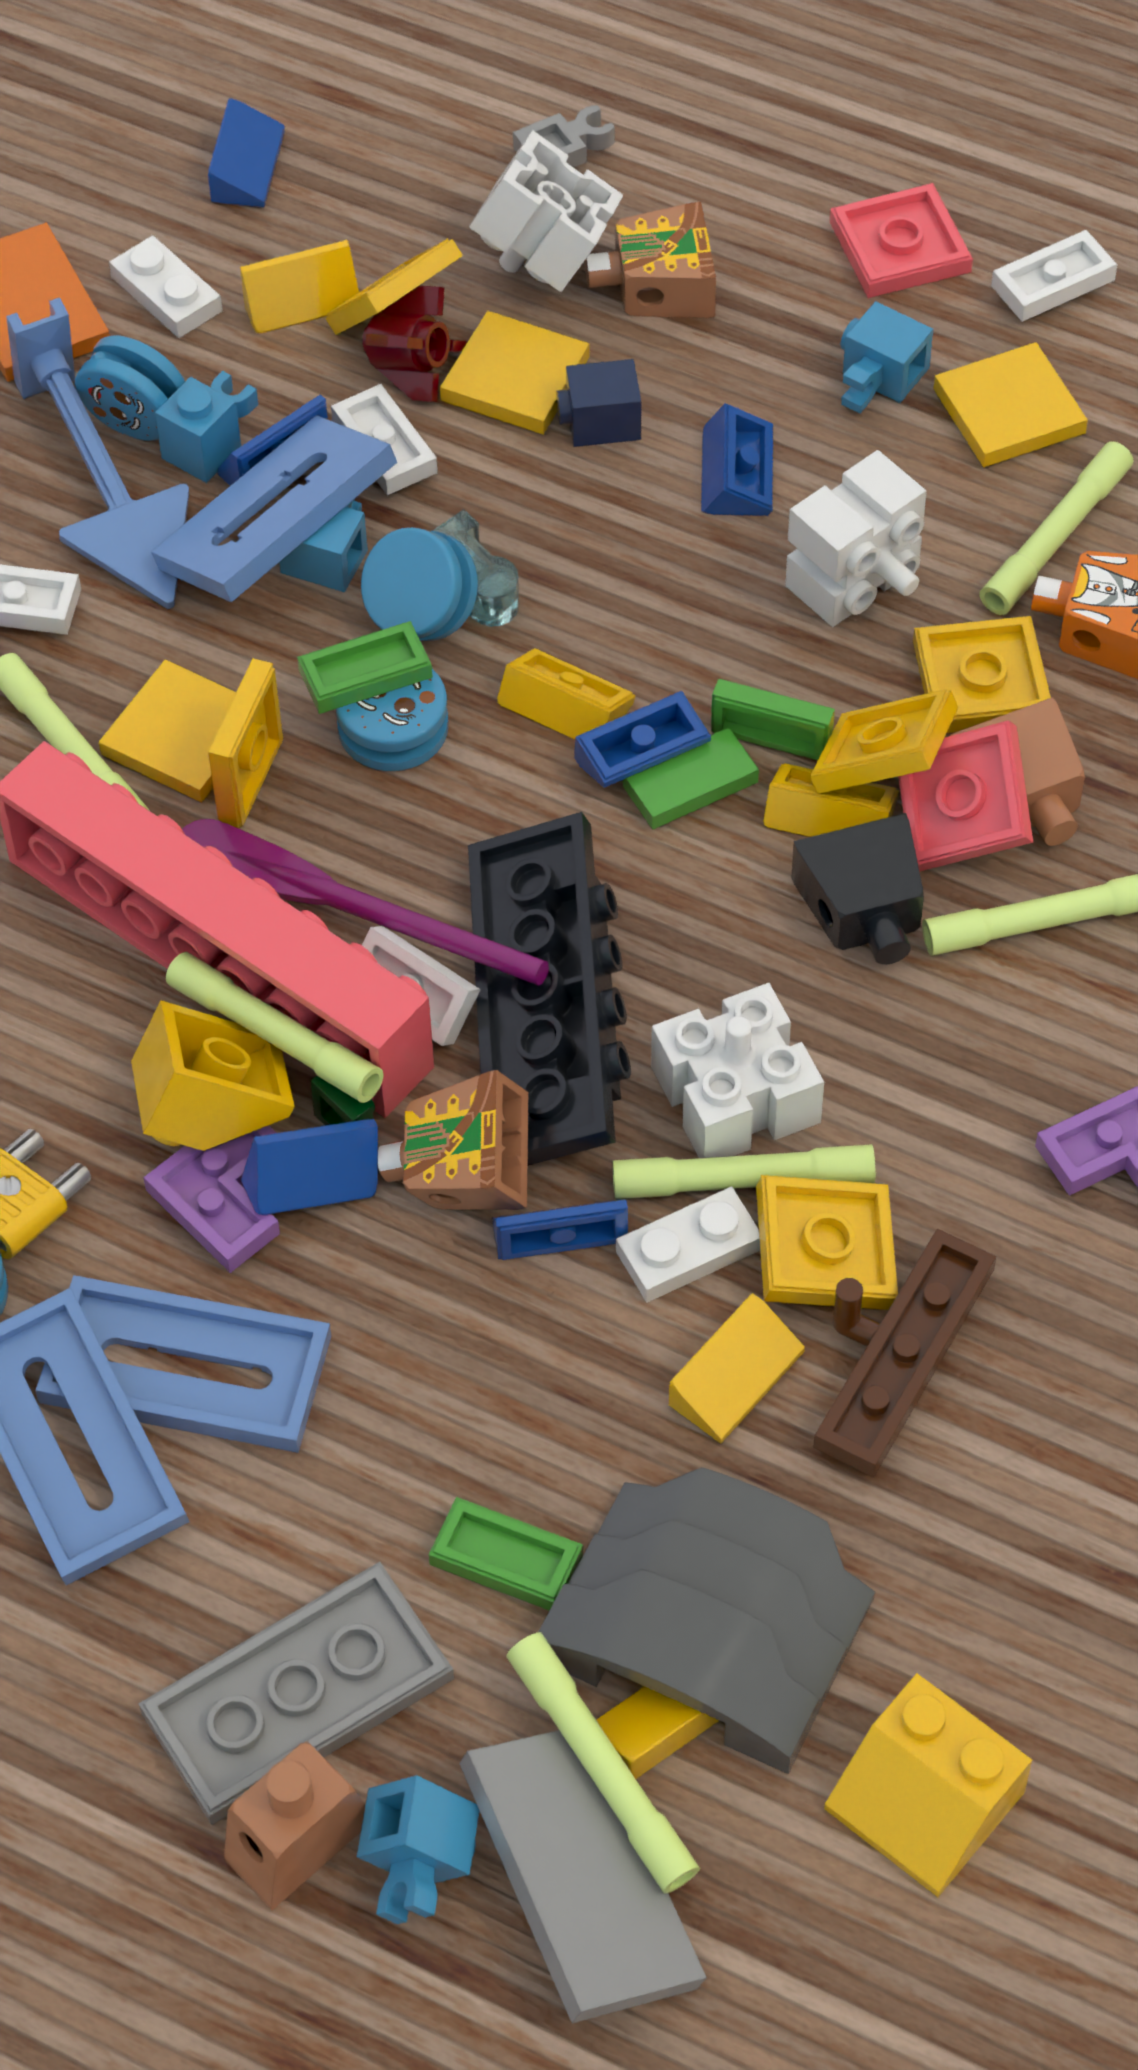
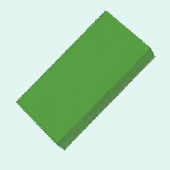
M411 621L297 657L299 672L319 714L433 678L432 664Z
M718 678L712 693L711 732L717 733L729 727L739 740L818 760L833 732L835 709Z
M728 727L712 734L711 741L623 779V788L653 830L758 783L759 769Z
M456 1497L429 1553V1564L550 1611L564 1583H569L582 1559L583 1544Z

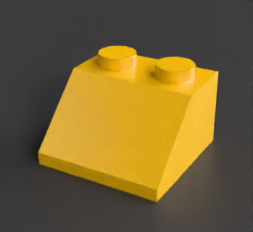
M160 1000L131 1060L143 1134L152 1136L158 1142L168 1146L184 1145L205 1151L290 1117L295 1106L282 1050L236 1022Z
M916 1673L873 1723L825 1802L824 1809L936 1897H939L1025 1793L1032 1759Z

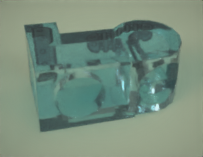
M463 509L432 531L442 532L457 539L468 550L474 561L478 579V590L474 607L469 616L482 625L491 627L502 626L510 622L517 615L519 609L518 571L512 562L503 557L493 556L480 544L479 523Z

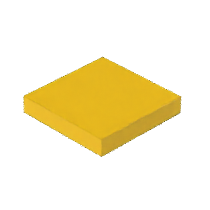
M447 238L403 262L327 313L328 317L325 319L335 335L379 313L463 255L454 240H448Z
M487 310L440 386L441 401L544 435L557 413L556 391L566 390V366L586 364L590 357V343Z
M1037 342L937 374L934 377V391L983 468L1086 433L1088 419Z
M1031 616L914 628L913 645L924 694L944 689L951 690L958 705V710L947 733L959 732L1051 698Z
M252 658L208 751L218 821L239 829L243 827L283 741L273 663Z
M165 659L99 740L100 753L102 756L202 803L213 789L208 751L236 692Z
M944 689L842 713L810 775L817 794L929 770L958 710V705L952 691Z
M761 1175L756 1185L764 1301L834 1306L838 1282L844 1278H854L863 1286L861 1308L889 1310L898 1295L888 1184Z

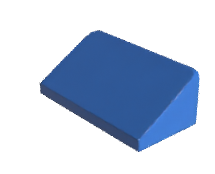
M228 99L208 170L211 202L265 207L285 133L284 124L241 101Z
M321 394L233 451L217 469L218 475L231 486L315 415L328 419L326 399Z
M724 403L703 428L701 510L704 513L713 515L768 516L772 512L773 423Z
M679 691L576 736L574 758L586 773L605 788L711 741V735L684 693Z
M375 1119L255 1136L241 1178L255 1212L260 1215H267L373 1197L378 1184V1126Z
M625 1199L492 1217L498 1259L507 1260L616 1244L617 1238L628 1234L627 1201Z

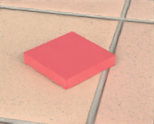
M933 183L830 208V224L867 298L971 273L973 258Z
M1009 720L945 737L929 770L898 776L903 814L906 813L909 820L919 872L1033 843L1017 726Z

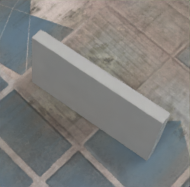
M378 1562L140 1702L139 1707L142 1716L210 1824L213 1825L228 1816V1809L232 1803L299 1744L308 1741L323 1757H326L454 1679V1671L381 1562Z
M560 1730L467 1751L459 1764L571 2023L697 1990L707 1977L669 1894L663 1893L629 1842L626 1829Z

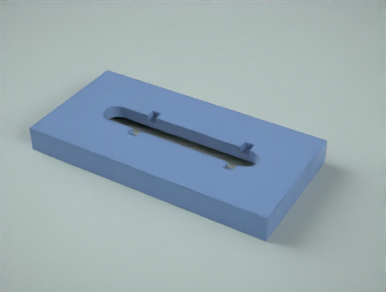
M315 415L152 550L151 554L159 570L222 599L233 602L397 463L391 445ZM324 462L305 478L307 483L304 486L301 484L296 485L237 535L239 538L237 542L230 540L228 543L218 546L313 465Z
M73 1275L69 1288L72 1289L103 1351L113 1344L146 1350L151 1347L157 1348V1352L251 1370L253 1367H257L272 1377V1381L267 1387L253 1389L109 1361L140 1423L299 1453L332 1336L330 1323ZM44 1363L35 1390L38 1402L71 1409L51 1368Z
M69 1288L1 1322L0 1454L65 1585L189 1523L187 1514L72 1289ZM34 1362H44L51 1368L113 1492V1502L104 1510H93L87 1504L25 1379L27 1367Z

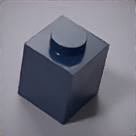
M634 359L566 366V390L556 391L559 424H570L573 447L641 440L642 401Z

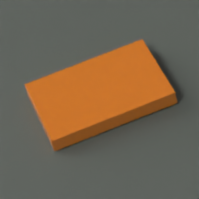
M47 222L0 238V370L7 382L14 380L6 319L8 315L17 313L23 326L51 316L49 301L60 297L69 314L73 358L92 352L99 340L110 336L108 328Z

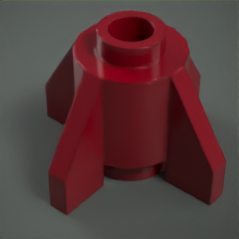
M419 285L375 314L363 332L362 345L371 365L411 400L437 402L439 373L427 372L434 367H441L445 363L449 351L462 352L468 342L464 340H450L446 325L436 321L431 316H443L445 287Z

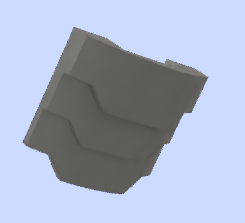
M701 1467L657 1487L624 1483L597 1534H594L569 1583H564L538 1632L543 1634L571 1676L597 1687L605 1670L612 1671L724 1722L725 1746L789 1774L875 1598V1591L844 1570L827 1521L768 1491Z

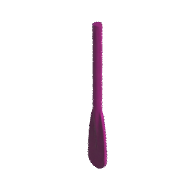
M215 819L196 820L182 828L186 836L204 848L212 846L221 851L234 868L252 880L260 878L269 883L281 899L333 907L536 985H541L547 977L549 964L545 960L337 883L325 872L301 857L239 828Z

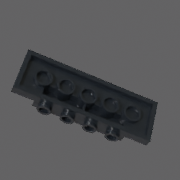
M579 812L468 845L473 934L545 960L549 964L546 979L541 985H536L474 961L476 987L481 989L476 998L480 1073L498 1070L528 1091V1166L616 1143L613 1101L621 1099L620 1081L631 1076V1065L626 1048L621 1041L616 1040V1026L626 1024L627 1021L626 1008L619 990L616 987L612 988L611 976L612 973L622 970V957L616 939L613 935H608L607 921L618 918V906L611 886L608 883L601 884L595 876L592 828L585 815Z

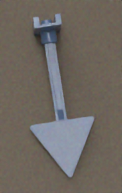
M60 297L49 301L51 316L23 326L17 313L6 316L14 382L22 398L25 399L45 391L50 392L108 508V511L61 528L59 530L60 541L166 609L173 608L178 578L159 570L151 551L186 523L189 501L188 485L179 484L139 500L130 498L72 381H75L69 314Z

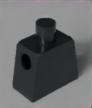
M906 813L794 841L791 878L834 947L846 950L869 944L876 962L883 965L893 964L905 958L911 951V945L906 934L915 932L921 927L924 902L922 881Z

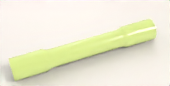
M1118 442L1106 443L1080 473L1077 483L1018 552L1010 556L980 590L979 595L987 609L998 615L1007 614L1034 583L1038 572L1098 501L1104 499L1133 466L1134 462L1132 454L1125 446Z
M15 653L1 656L0 690L19 712L29 718L51 746L63 754L70 752L77 755L88 765L93 774L110 785L113 783L122 785L135 797L138 804L149 810L118 773L111 770L48 696L46 687L23 660Z
M1138 874L1112 879L1103 885L985 910L975 908L923 919L922 931L927 951L930 956L981 946L994 939L1107 915L1122 916L1138 912Z
M183 952L176 956L169 965L166 973V982L169 986L208 1010L220 1012L314 1070L318 1077L361 1103H365L371 1100L378 1092L383 1081V1070L337 1042L326 1040L235 985L230 977L188 952Z
M872 1144L814 1148L808 1152L677 1160L671 1157L612 1160L615 1199L672 1196L678 1192L722 1190L731 1186L733 1189L754 1188L761 1175L875 1183L876 1177L875 1156Z
M537 1632L519 1641L509 1650L506 1655L507 1659L539 1707L550 1715L626 1829L629 1842L663 1893H670L683 1886L700 1870L692 1855L667 1818L655 1809L579 1696L574 1680L543 1634Z

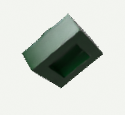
M318 1076L311 1080L314 1116L325 1126L374 1119L375 1105L372 1099L361 1103Z

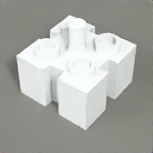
M532 130L497 180L469 228L478 233L488 246L495 250L503 251L499 258V263L503 269L515 273L527 259L524 267H526L532 277L542 283L550 284L562 292L596 246L607 226L606 223L613 215L623 194L588 169L584 174L577 171L566 163L569 157L566 153Z
M879 450L858 462L843 473L842 483L833 490H830L825 485L790 509L788 541L797 549L787 555L785 586L832 627L852 614L858 615L864 612L874 601L878 587L886 591L893 586L903 596L913 593L919 585V578L915 575V572L920 565L922 537L919 534L924 526L927 490Z
M770 983L723 999L722 1015L712 1019H704L701 1011L696 1009L652 1026L651 1068L671 1106L683 1103V1129L699 1158L735 1156L751 1150L752 1134L768 1128L775 1141L821 1123L824 1081L804 1044L800 1042L789 1046L791 1021Z

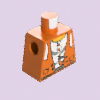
M1086 551L1080 555L1073 583L1038 576L1031 611L1063 617L1059 643L1060 649L1064 653L1138 679V555Z

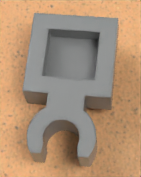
M598 105L589 106L582 109L577 114L576 119L567 122L561 113H558L514 131L513 148L517 152L533 130L569 156L566 163L574 168L587 162V149L594 151L604 150L615 143V126L612 123H608L599 127L601 125V109Z

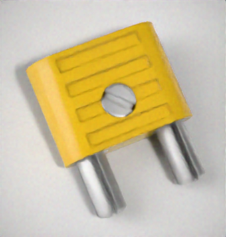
M28 1129L6 1149L0 1148V1254L2 1258L8 1260L13 1258L62 1216L68 1208L66 1201L91 1180L89 1170L85 1166L83 1167L81 1163H75L52 1184L23 1163L44 1146L42 1136L33 1129Z

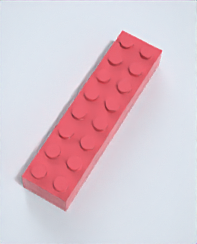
M43 741L0 781V822L10 862L166 969H168L176 956L183 952H188L230 977L235 985L330 1042H337L381 1068L384 1075L383 1081L372 1100L375 1105V1112L384 1118L434 1068L429 997L416 981L408 976H396L378 964L375 957L364 946L355 942L348 944L330 932L317 915L308 910L300 912L282 900L269 883L260 878L252 880L234 868L221 851L212 846L204 848L186 836L173 819L163 814L156 816L138 804L135 797L125 787L117 783L110 785L93 774L88 765L77 755L70 752L63 754Z

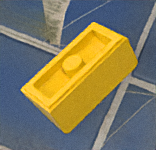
M347 240L240 267L244 307L256 333H264L327 317V313L359 293L350 246Z
M534 648L506 664L497 701L501 706L575 739L578 735L626 715L634 704L636 695Z
M784 763L780 765L769 785L763 822L768 828L813 837L892 817L899 790H896L894 787L871 782L817 794L810 778L813 769Z
M752 1293L671 1380L669 1384V1406L721 1444L805 1352V1346L770 1307Z
M644 1686L596 1721L635 1779H637L720 1720Z

